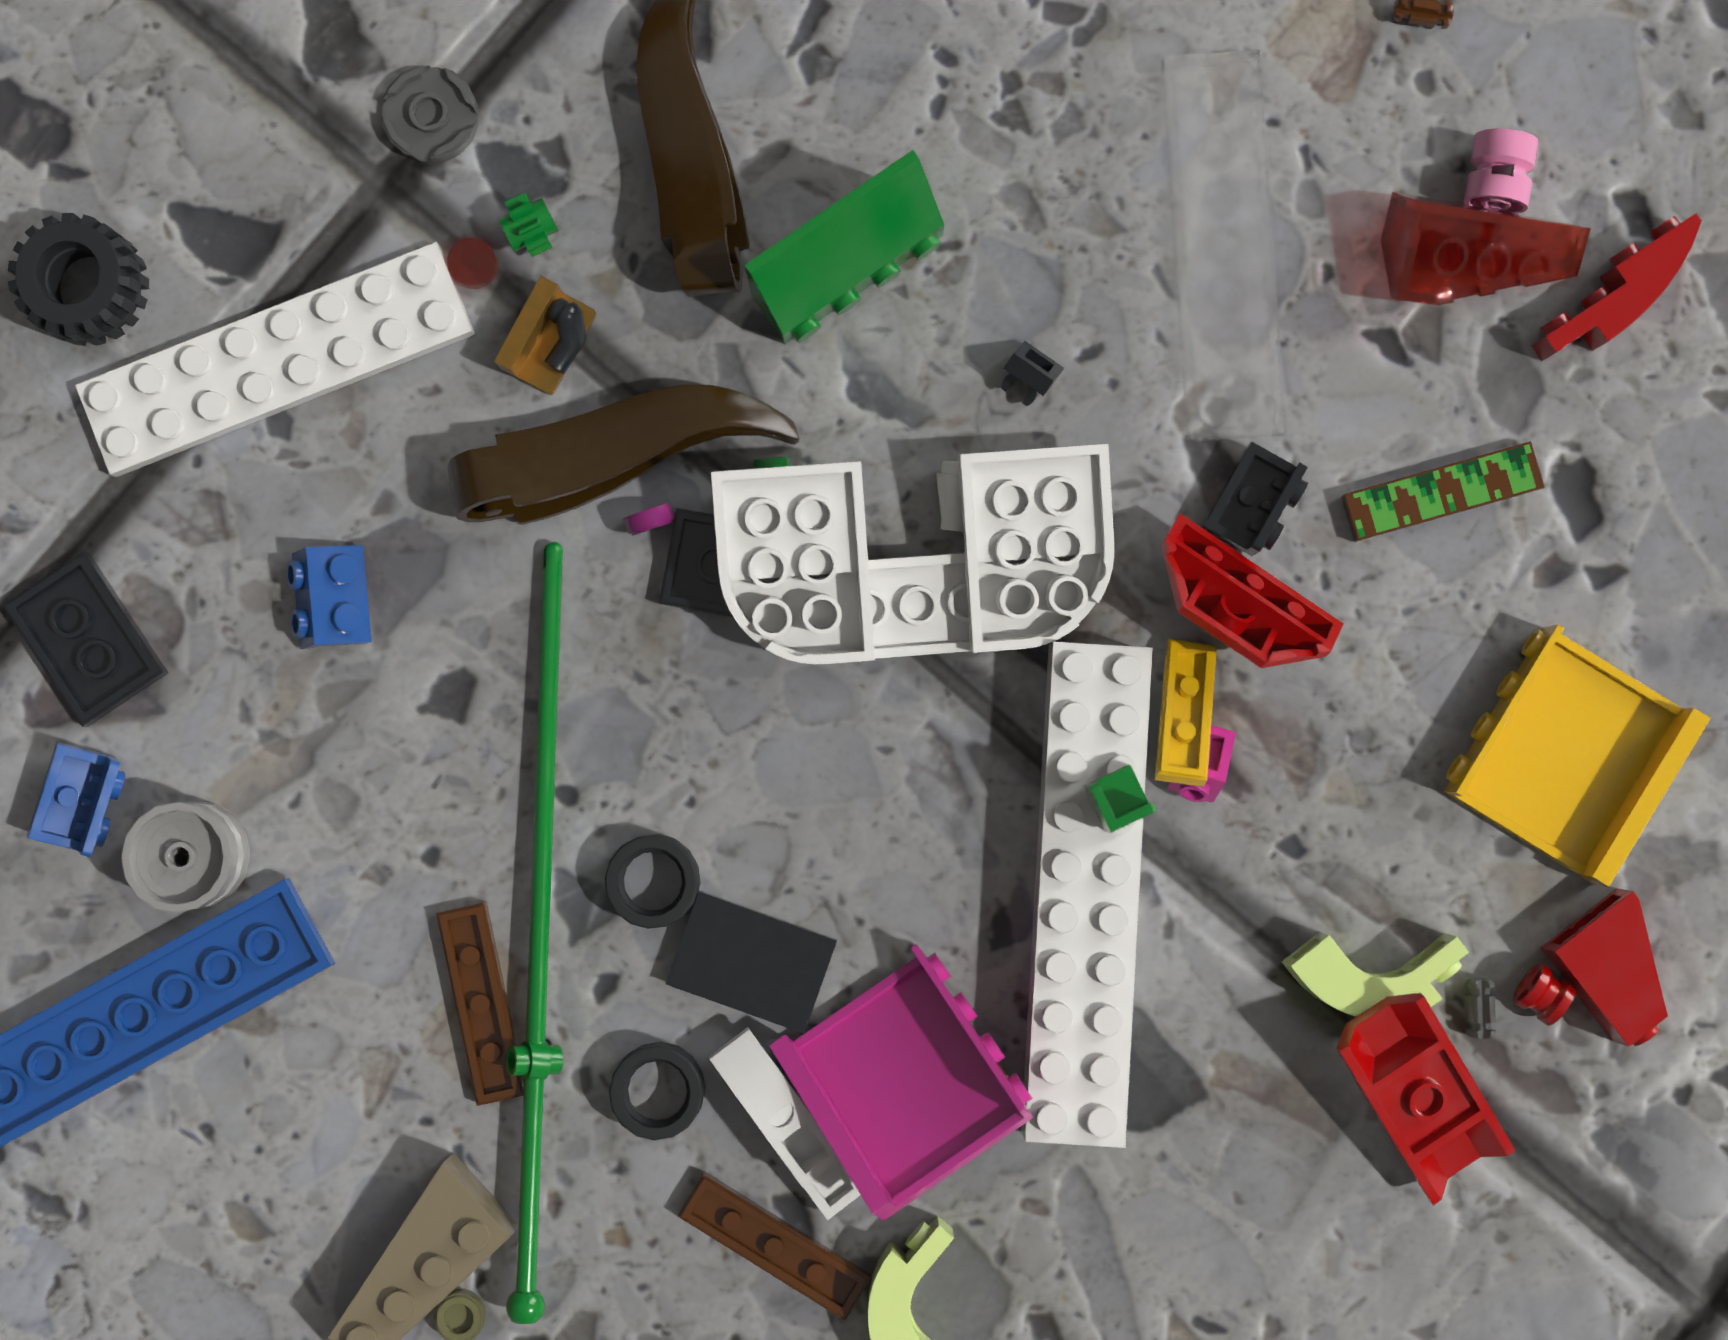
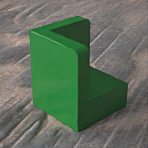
M1131 764L1083 786L1106 832L1112 833L1157 811L1153 801L1147 800Z

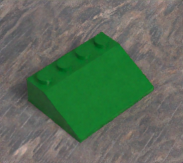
M911 150L744 265L753 300L784 344L794 338L798 343L806 340L821 328V324L818 321L833 311L837 315L847 312L861 300L859 293L872 284H875L877 288L888 284L901 273L898 266L915 256L917 261L922 260L941 245L938 239L943 236L944 222L920 159L915 151Z

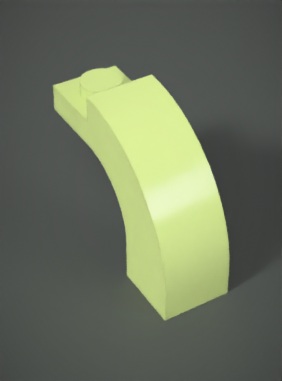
M1318 932L1284 959L1282 963L1297 982L1312 996L1337 1010L1357 1017L1387 996L1421 993L1425 996L1431 1007L1443 998L1432 986L1431 982L1436 979L1440 983L1453 976L1462 967L1459 960L1467 955L1469 951L1457 936L1444 933L1398 969L1386 973H1367L1352 964L1330 935Z
M939 1216L930 1225L923 1221L917 1226L905 1243L910 1248L907 1253L892 1241L889 1242L882 1252L873 1271L869 1286L868 1327L871 1340H931L916 1324L910 1306L912 1295L918 1282L954 1239L952 1227Z

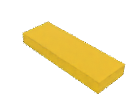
M1168 639L1155 780L1204 787L1207 782L1217 645Z

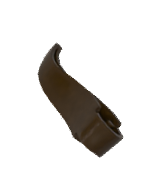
M655 0L646 15L640 31L637 52V84L656 184L661 240L673 257L678 283L687 297L739 292L742 290L740 251L750 247L748 225L732 160L696 63L692 37L696 0Z
M680 385L656 389L555 423L495 434L497 445L470 449L451 458L448 464V474L458 520L464 522H485L514 516L517 524L524 525L560 515L604 497L644 475L670 457L696 444L723 436L758 435L781 440L792 445L797 444L800 439L794 421L770 405L749 395L714 385Z

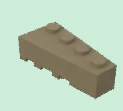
M455 1153L442 1163L330 1333L329 1340H400L504 1244L518 1228L519 1224Z

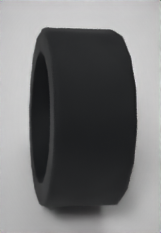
M660 834L639 836L622 845L609 861L605 875L606 895L614 911L628 923L646 929L666 927L682 918L695 903L701 884L699 865L691 851L675 838ZM658 852L665 854L675 861L681 871L682 886L680 893L672 904L663 909L648 910L641 908L631 901L625 891L624 877L627 867L634 858L643 853Z
M665 1042L643 1044L627 1054L613 1073L609 1089L611 1108L621 1126L637 1137L654 1141L672 1138L687 1129L699 1113L705 1094L703 1071L694 1057L680 1046ZM656 1061L668 1063L679 1070L685 1080L687 1089L685 1102L680 1110L671 1117L660 1120L646 1118L637 1112L630 1102L628 1091L631 1077L636 1070L646 1063Z

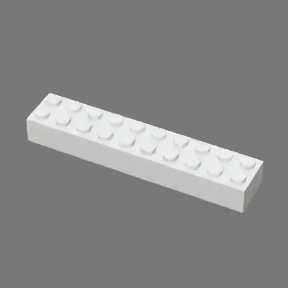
M1052 642L1048 645L1024 1086L1033 1098L1025 1105L1034 1118L1021 1126V1133L1025 1142L1125 1148L1143 818L1112 833L1104 831L1083 786L1131 764L1145 794L1153 649L1150 647Z

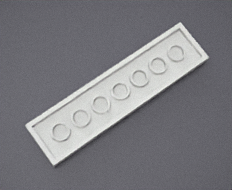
M435 242L75 386L109 474L118 477L473 336L475 332L442 249Z

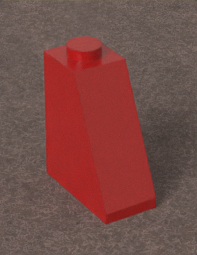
M1616 888L1540 947L1562 977L1576 986V995L1612 1041L1630 1047L1632 1044L1634 1046L1644 1044L1657 1034L1659 1030L1657 1025L1668 1017L1640 900L1634 891Z

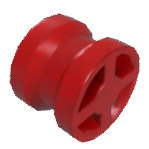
M1538 963L1527 972L1519 983L1513 996V1002L1522 1009L1531 1008L1537 1013L1538 1020L1550 1026L1556 1023L1570 1007L1576 994V986L1567 980H1557L1552 976L1550 968L1542 963Z

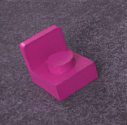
M1211 725L1208 777L1204 787L1169 782L1167 789L1179 793L1189 801L1214 802L1226 783L1236 732Z

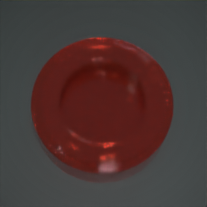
M470 237L464 238L452 246L448 253L447 266L452 277L461 286L469 289H479L487 286L495 278L498 271V260L495 252L485 241Z

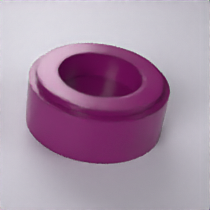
M666 503L623 519L628 534L633 536L672 523L675 517L670 503Z

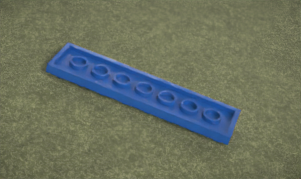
M283 879L0 1034V1148L335 965L336 963L291 879Z

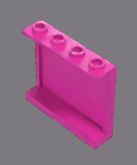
M917 944L911 948L916 956L913 960L795 1041H792L785 1034L769 1045L871 1213L882 1221L1034 1118L1025 1105L1033 1099L1016 1073L1009 1078L1006 1077L998 1065V1062L1005 1058L1004 1054L989 1032L981 1037L978 1035L970 1023L978 1016L962 992L953 997L944 984L946 980L951 978V975L935 952L926 957Z

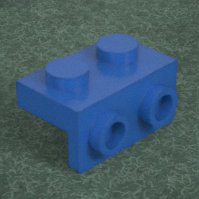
M363 545L305 547L292 553V560L287 564L286 574L289 588L295 590L296 609H293L291 613V630L294 638H299L300 649L372 642Z
M56 742L26 835L27 838L77 850L80 855L91 857L94 847H102L107 838L110 819L105 818L104 815L109 799L117 800L123 787L125 772L119 770V760L110 755Z

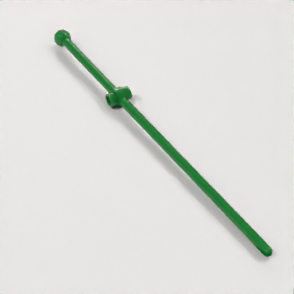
M557 542L548 543L544 548L526 1037L521 1046H510L506 1054L508 1074L510 1076H521L524 1080L516 1290L508 1296L505 1306L511 1322L516 1324L537 1323L543 1316L546 1307L542 1294L536 1290L544 1080L548 1075L560 1074L563 1067V1052L560 1045H548L545 1041L563 548Z

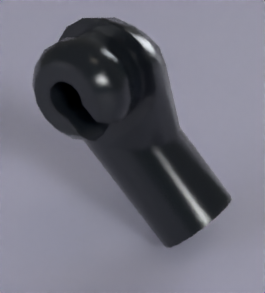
M559 298L552 302L547 312L548 318L554 324H557L559 339L544 362L564 375L584 346L586 331L581 308L574 302L569 303L567 300Z

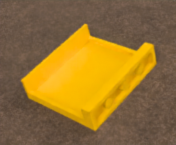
M1561 625L1543 627L1542 631L1536 629L1525 642L1521 654L1526 657L1517 672L1510 671L1500 683L1496 691V695L1500 697V700L1492 713H1484L1475 724L1471 732V737L1475 741L1467 754L1458 755L1452 762L1446 773L1445 778L1450 782L1445 788L1444 793L1594 885L1609 887L1711 718L1696 708H1681L1561 634L1564 630V627Z

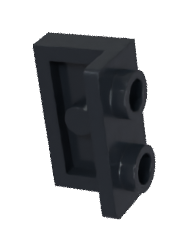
M1251 441L1201 528L1250 556L1259 553L1263 547L1271 550L1284 528V525L1278 522L1285 507L1288 505L1294 508L1307 488L1308 482L1304 481L1302 477L1308 466L1300 462L1293 465Z

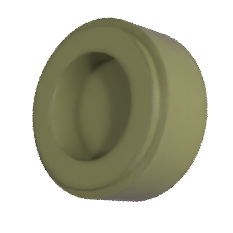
M453 1291L440 1302L435 1311L436 1329L446 1340H472L485 1325L487 1318L486 1306L483 1300L472 1291Z

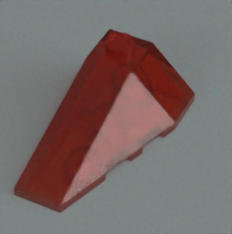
M1392 192L1381 236L1390 296L1396 300L1439 306L1453 303L1454 299L1472 295L1482 297L1495 294L1496 290L1520 285L1529 287L1577 277L1591 228L1440 199Z

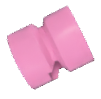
M1495 128L1477 132L1474 135L1470 159L1471 165L1476 170L1467 177L1464 204L1471 209L1491 214L1508 215L1525 212L1529 206L1532 180L1526 174L1535 169L1539 145L1538 138L1532 134L1513 129Z

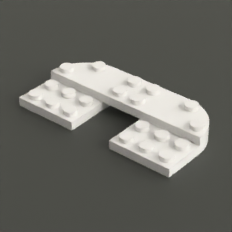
M1108 444L958 454L965 552L868 559L861 461L711 472L718 572L726 604L738 625L755 642L779 657L806 664L873 661L877 658L968 651L977 653L1016 650L1051 643L1079 626V623L1087 616L1094 605L1100 602L1111 577L1114 562V529Z

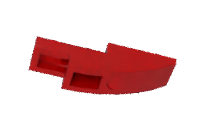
M1695 213L1682 223L1679 222L1676 216H1673L1649 232L1654 239L1652 243L1640 250L1634 242L1611 257L1609 260L1614 268L1600 276L1604 286L1580 301L1585 310L1572 319L1565 311L1540 328L1545 337L1531 345L1540 360L1547 359L1581 336L1593 351L1620 334L1648 310L1668 287L1684 263L1702 222L1698 214Z

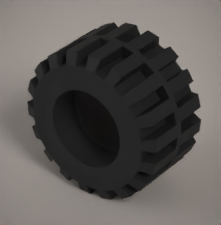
M62 213L61 222L51 215L42 219L44 225L42 229L39 230L33 225L27 229L25 234L29 239L25 244L17 241L13 251L19 254L17 261L9 260L7 270L16 277V279L8 281L9 291L19 297L14 303L20 312L28 315L27 320L63 341L67 340L80 346H86L87 341L96 346L106 344L105 335L118 339L125 334L121 328L125 323L132 327L137 323L139 318L133 314L137 307L145 310L148 299L141 295V290L149 289V278L141 274L147 267L144 260L135 254L138 250L132 243L105 223H101L94 217L85 214L80 218L74 213ZM96 257L99 265V279L93 292L86 299L78 303L64 304L60 294V282L65 270L73 262L81 258Z

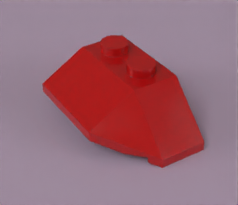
M1181 513L1179 514L1161 543L1177 612L1260 668L1327 657L1332 651L1344 623Z

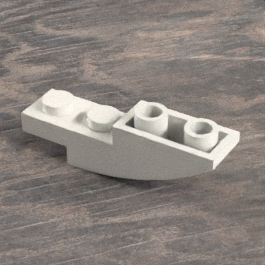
M748 1027L708 1057L766 1139L827 1220L860 1196L859 1191L808 1108Z

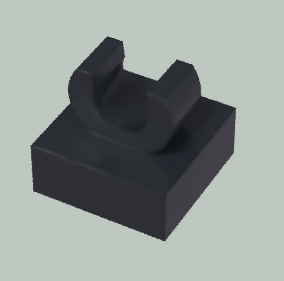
M1024 341L1003 368L1009 374L1004 378L1001 389L1006 392L1015 381H1022L1028 386V394L1022 404L1029 406L1039 394L1044 396L1064 370V367Z

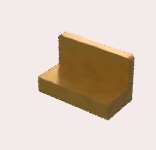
M540 275L494 362L506 373L548 395H553L564 375L544 362L559 339L557 324H554L547 315L550 305L559 298H563L569 303H576L583 311L586 334L597 314L593 308L563 293L558 284Z

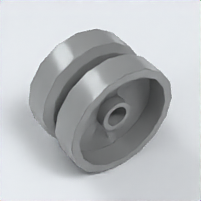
M191 801L156 806L139 817L125 837L121 859L125 879L138 898L154 909L178 913L217 905L234 894L247 875L251 853L247 833L234 815L219 805ZM189 853V861L187 863L184 855Z

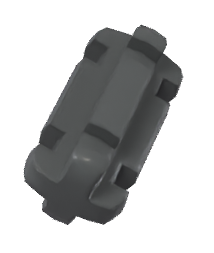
M1486 978L1468 979L1465 982V987L1469 988L1470 994H1465L1466 1022L1470 1023V1028L1466 1029V1033L1469 1037L1475 1039L1493 1038L1496 1034V1030L1491 1028V1023H1496L1495 995L1490 994V989L1495 988V984L1492 980Z

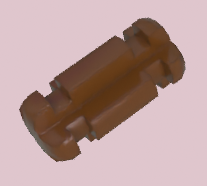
M1395 0L1392 14L1397 22H1401L1402 18L1408 20V24L1433 28L1435 24H1439L1441 29H1447L1453 18L1454 5L1450 0H1446L1444 4L1440 3L1439 0Z

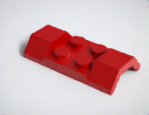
M1413 993L1387 996L1346 1023L1336 1049L1400 1157L1407 1164L1433 1206L1442 1200L1447 1180L1480 1157L1509 1156L1516 1151L1424 995Z

